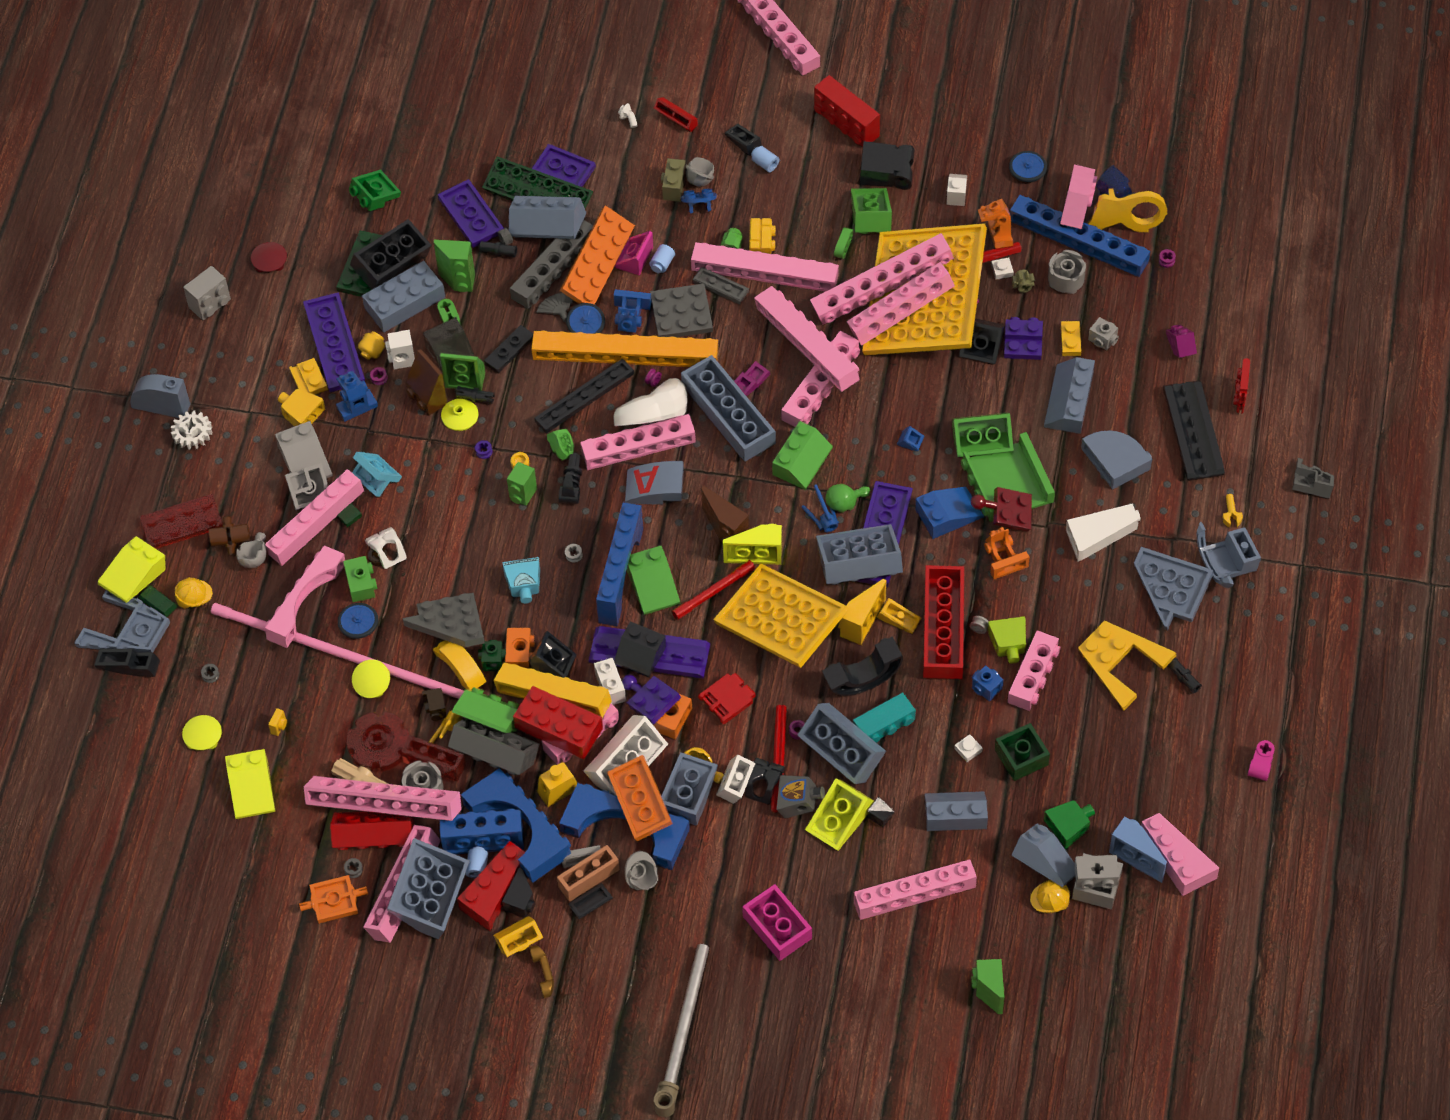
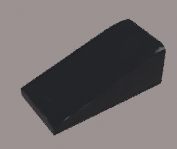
M739 124L725 132V135L748 156H751L752 151L756 147L762 146L760 137Z

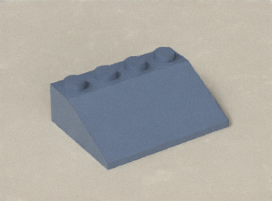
M891 524L816 536L826 584H838L845 581H857L864 578H876L878 576L895 575L903 572L901 551Z
M413 838L387 911L419 932L439 939L446 928L470 860Z

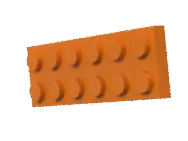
M605 205L560 291L578 304L591 303L595 305L635 225Z

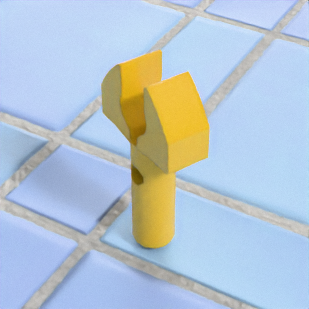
M1227 494L1228 512L1223 513V523L1230 528V519L1233 517L1236 520V527H1238L1242 522L1243 515L1242 512L1238 513L1235 511L1233 495Z

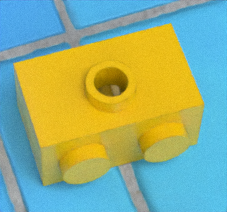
M530 916L493 935L501 952L506 957L527 949L529 945L543 938L535 920Z

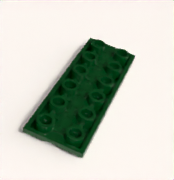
M496 156L482 187L490 193L512 201L515 196L579 197L585 209L593 194L592 190Z

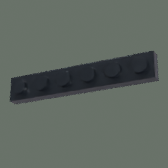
M622 358L534 418L535 423L547 434L634 375V369Z

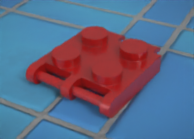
M1248 358L1243 359L1242 368H1238L1235 382L1233 405H1237L1236 412L1239 413V410H1241V414L1244 412L1250 371V359Z
M734 673L731 676L729 674L723 676L700 693L698 699L700 701L703 700L710 707L709 710L721 719L720 722L722 724H726L753 704V698H755L756 693L747 684L744 686V681Z

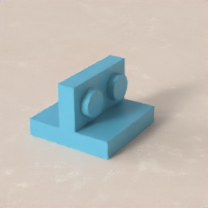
M356 452L353 456L358 464L352 473L375 496L380 497L389 482H399L402 478L378 454Z

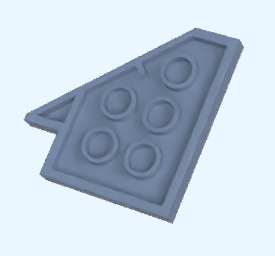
M1141 547L1134 561V566L1165 630L1169 629L1173 617L1192 622L1214 574L1213 570Z

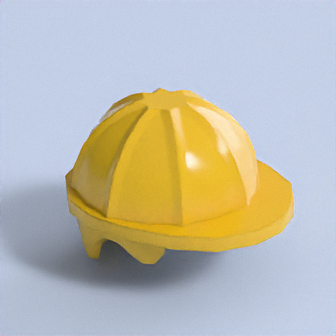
M191 577L178 582L175 587L176 602L183 609L203 605L210 601L213 594L209 584Z
M1048 880L1033 890L1030 901L1033 908L1038 912L1055 913L1068 907L1070 891L1067 885L1061 887L1052 880Z

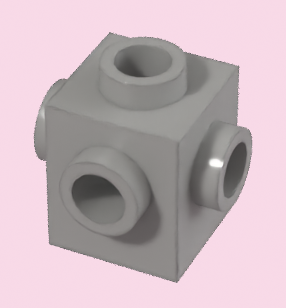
M1099 317L1089 329L1088 340L1097 347L1108 350L1111 345L1114 346L1118 341V327L1112 322Z

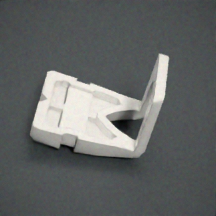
M392 527L365 540L366 544L378 553L382 566L385 569L407 558L402 543ZM385 544H396L398 555L395 560H388L382 550Z

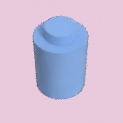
M763 146L756 147L752 151V161L766 171L772 172L777 167L779 157Z
M659 245L649 263L651 269L656 273H664L675 256V251L667 245Z
M477 846L468 851L467 860H470L465 873L466 876L475 879L486 868L488 852L484 848Z

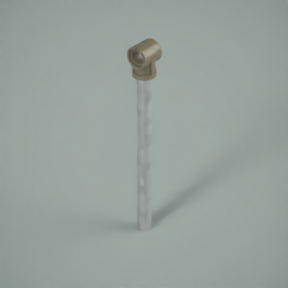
M705 944L697 945L664 1081L659 1082L654 1096V1109L660 1117H669L675 1111L679 1090L676 1081L709 947ZM663 1101L669 1102L667 1106L660 1105Z

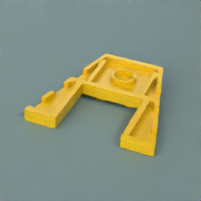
M1104 620L1078 649L1124 711L1137 698V694L1109 672L1133 647L1142 652L1163 670L1176 657V653Z

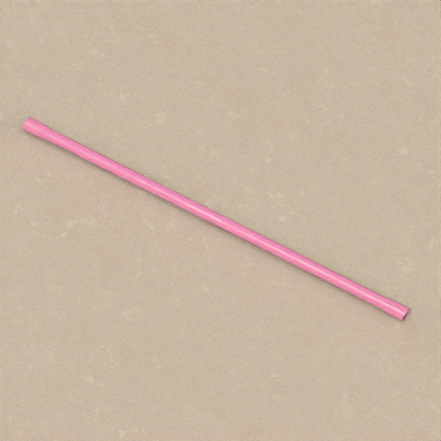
M214 603L211 608V613L265 631L267 622L232 610L218 603ZM298 632L292 640L357 664L372 659ZM382 662L389 669L391 676L431 690L442 688L443 694L460 699L464 690Z

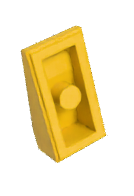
M890 598L887 599L877 615V618L911 634H913L921 620V617Z

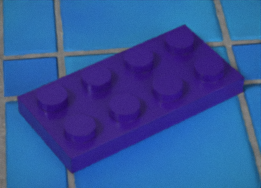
M469 179L437 194L439 201L468 242H471L473 248L480 245L481 241L486 242L498 236L497 232L504 229Z

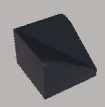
M877 797L867 810V818L884 827L895 811L881 798Z

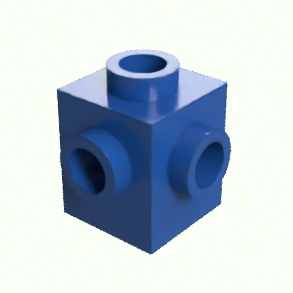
M986 665L981 670L978 669L972 676L974 692L980 696L982 695L988 701H991L1003 689V679L997 671L988 668Z

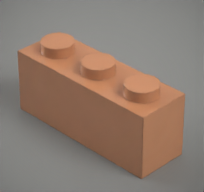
M606 845L557 876L558 888L568 901L571 902L620 870L619 859L609 846Z

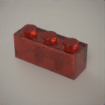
M409 735L401 751L404 763L411 764L416 761L431 762L439 768L441 776L457 782L466 766L464 754Z

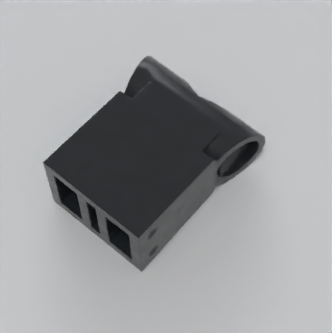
M864 141L859 185L895 186L903 190L910 189L913 178L911 166L914 162V147L911 145L897 147L891 144Z

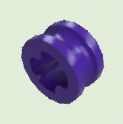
M483 440L475 445L476 455L479 458L487 459L492 456L493 450L490 442ZM483 447H484V449L487 448V451L483 452V450H482V452H481V448H483Z

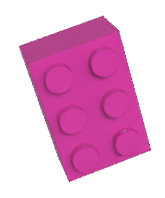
M776 884L742 906L743 918L779 961L812 939V927Z

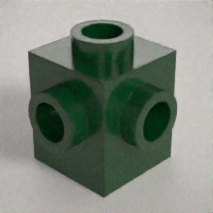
M484 641L482 649L478 650V659L481 660L483 671H499L503 665V660H505L506 649H503L502 641Z

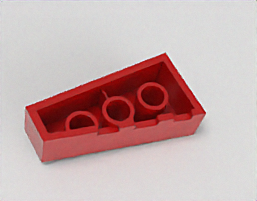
M511 841L507 843L457 898L459 909L488 931H491L496 917L499 916L503 906L502 901L518 868H520L518 859L525 853V851Z

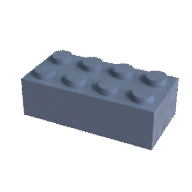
M422 261L362 295L365 310L380 329L386 332L444 299L445 291L442 282L425 261Z
M830 703L818 704L798 733V736L854 784L865 783L886 753V750Z

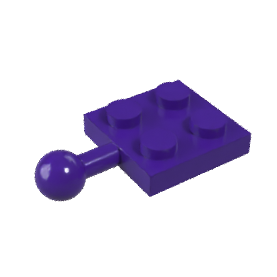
M626 675L622 679L624 689L636 692L626 702L628 706L641 716H646L653 725L681 698L678 692L655 676L643 687L637 684V679L633 675Z

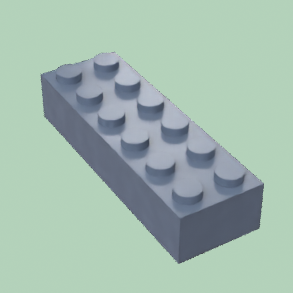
M712 355L681 372V381L685 384L689 395L744 462L776 444L775 430Z

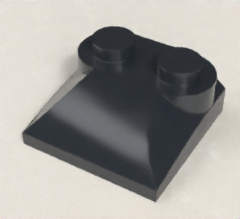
M546 631L535 652L530 655L529 662L536 671L551 673L564 678L567 677L577 654Z

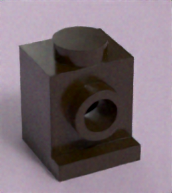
M442 688L422 691L426 714L430 713L431 720L438 721L446 718Z

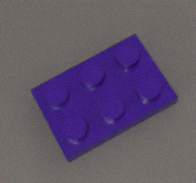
M548 144L532 169L583 187L594 171L596 163Z

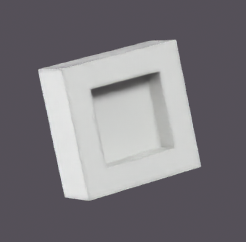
M1009 258L991 261L995 280L1013 276L1014 272Z
M971 735L955 744L954 748L966 762H969L983 750Z

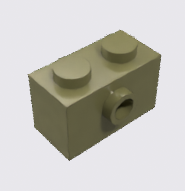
M667 159L665 173L662 172L661 175L663 200L681 202L686 176L685 160Z

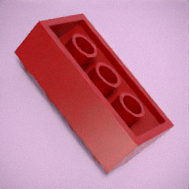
M369 811L334 812L330 824L332 848L346 850L349 847H357L358 849H366L369 846L386 848L389 845L403 847L414 826V816Z

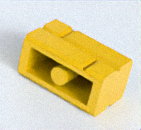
M771 218L750 219L749 251H759L767 254L775 251V240H772V237H775L776 227L772 226Z

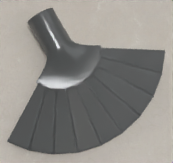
M563 293L549 296L541 302L537 313L559 315L563 322H566L568 315L566 311L574 300Z

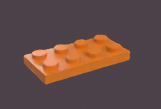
M643 755L607 772L636 841L673 824Z

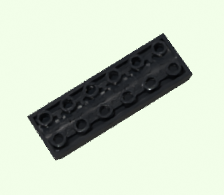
M1201 381L1163 385L1187 480L1225 475L1223 461Z

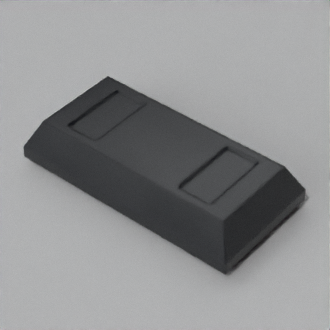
M600 883L568 903V905L580 920L613 899L605 886Z

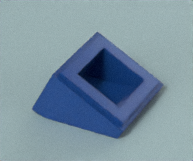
M909 426L902 431L897 445L918 451L924 435Z

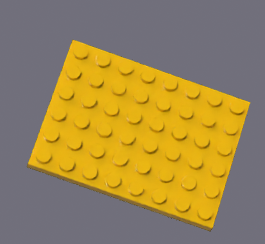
M985 224L880 232L875 266L942 233L954 259L943 266L949 272L955 286L863 344L862 352L864 355L971 348L987 230ZM891 290L885 293L880 298H875L869 302V307L878 302L879 300L883 299L890 293L894 292L895 290Z

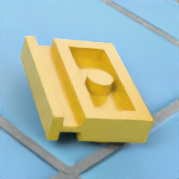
M314 358L301 362L295 367H289L298 389L313 395L328 390Z

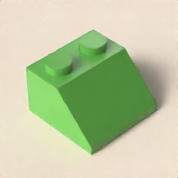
M977 960L976 968H972V989H976V996L997 1014H1003L1004 986L1002 960Z

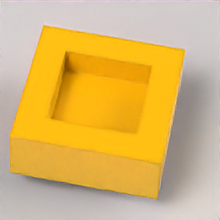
M276 709L268 725L271 734L279 736L281 730H284L286 727L287 719L283 710Z

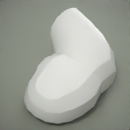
M677 378L668 379L649 395L634 398L623 404L614 412V426L653 423L684 415L687 409V388L685 384Z

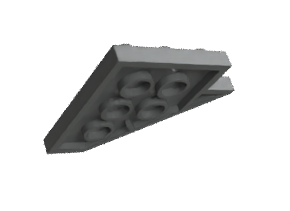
M464 593L454 597H444L439 600L417 604L419 615L403 618L404 626L464 647L485 643L474 593Z

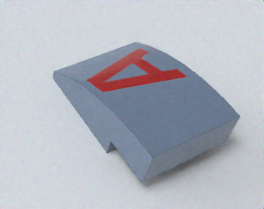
M683 461L655 462L628 469L625 503L663 505V501H682Z

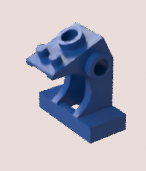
M615 289L614 306H620L618 307V314L615 316V325H618V331L636 333L637 328L641 327L642 324L641 309L651 310V293Z
M349 371L347 374L336 378L342 388L340 395L344 400L337 403L336 408L344 422L378 407L377 401L370 389H368L365 381H360L354 371Z

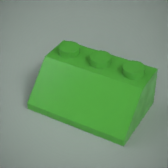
M434 239L439 276L454 291L472 292L475 270L471 242Z
M1010 413L952 418L957 457H963V451H966L968 456L1014 451Z
M799 421L772 462V473L774 476L806 490L833 446L816 428Z
M476 687L465 689L452 710V713L501 732H517L514 726L513 715L519 708V704L513 701L503 702L501 701L502 697L490 694V696L485 695L482 689Z

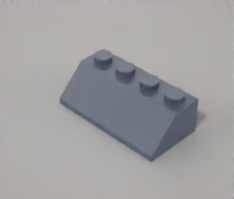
M515 196L509 208V232L512 237L575 239L585 218L586 211L579 197Z
M1076 357L1057 364L1044 423L1045 428L1081 434L1095 360Z

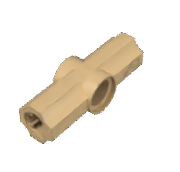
M342 758L334 763L331 770L332 774L340 779L387 784L376 778L367 768L363 766L358 768Z

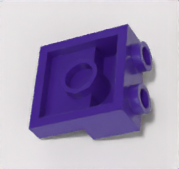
M1018 317L1006 319L1004 358L1041 360L1043 321H1039L1034 317L1028 320H1020Z

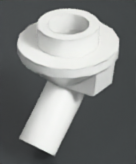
M630 104L622 105L618 111L619 119L628 118L630 127H637L636 118L631 111Z

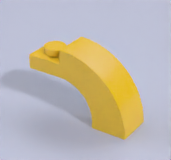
M445 640L433 649L435 655L446 662L454 671L464 688H478L487 682L481 670L463 646Z

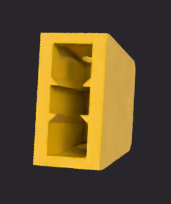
M296 389L291 395L282 392L278 397V402L282 404L281 410L284 418L293 426H298L308 421L312 424L325 410L324 401L321 397L301 389Z
M562 762L558 765H553L550 770L539 776L537 793L547 807L573 793L577 781L565 763Z

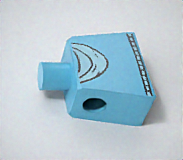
M539 557L502 562L504 575L512 597L520 596L521 603H530L532 595L539 593Z

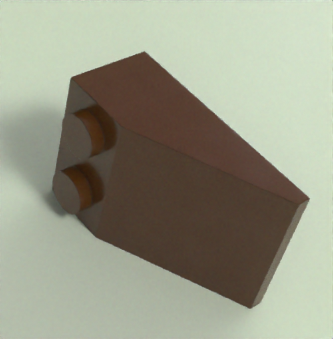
M421 349L418 350L406 380V392L411 399L414 398L419 409L425 411L430 416L447 404L443 374Z
M704 485L701 487L702 509L722 544L724 539L749 530L748 514Z

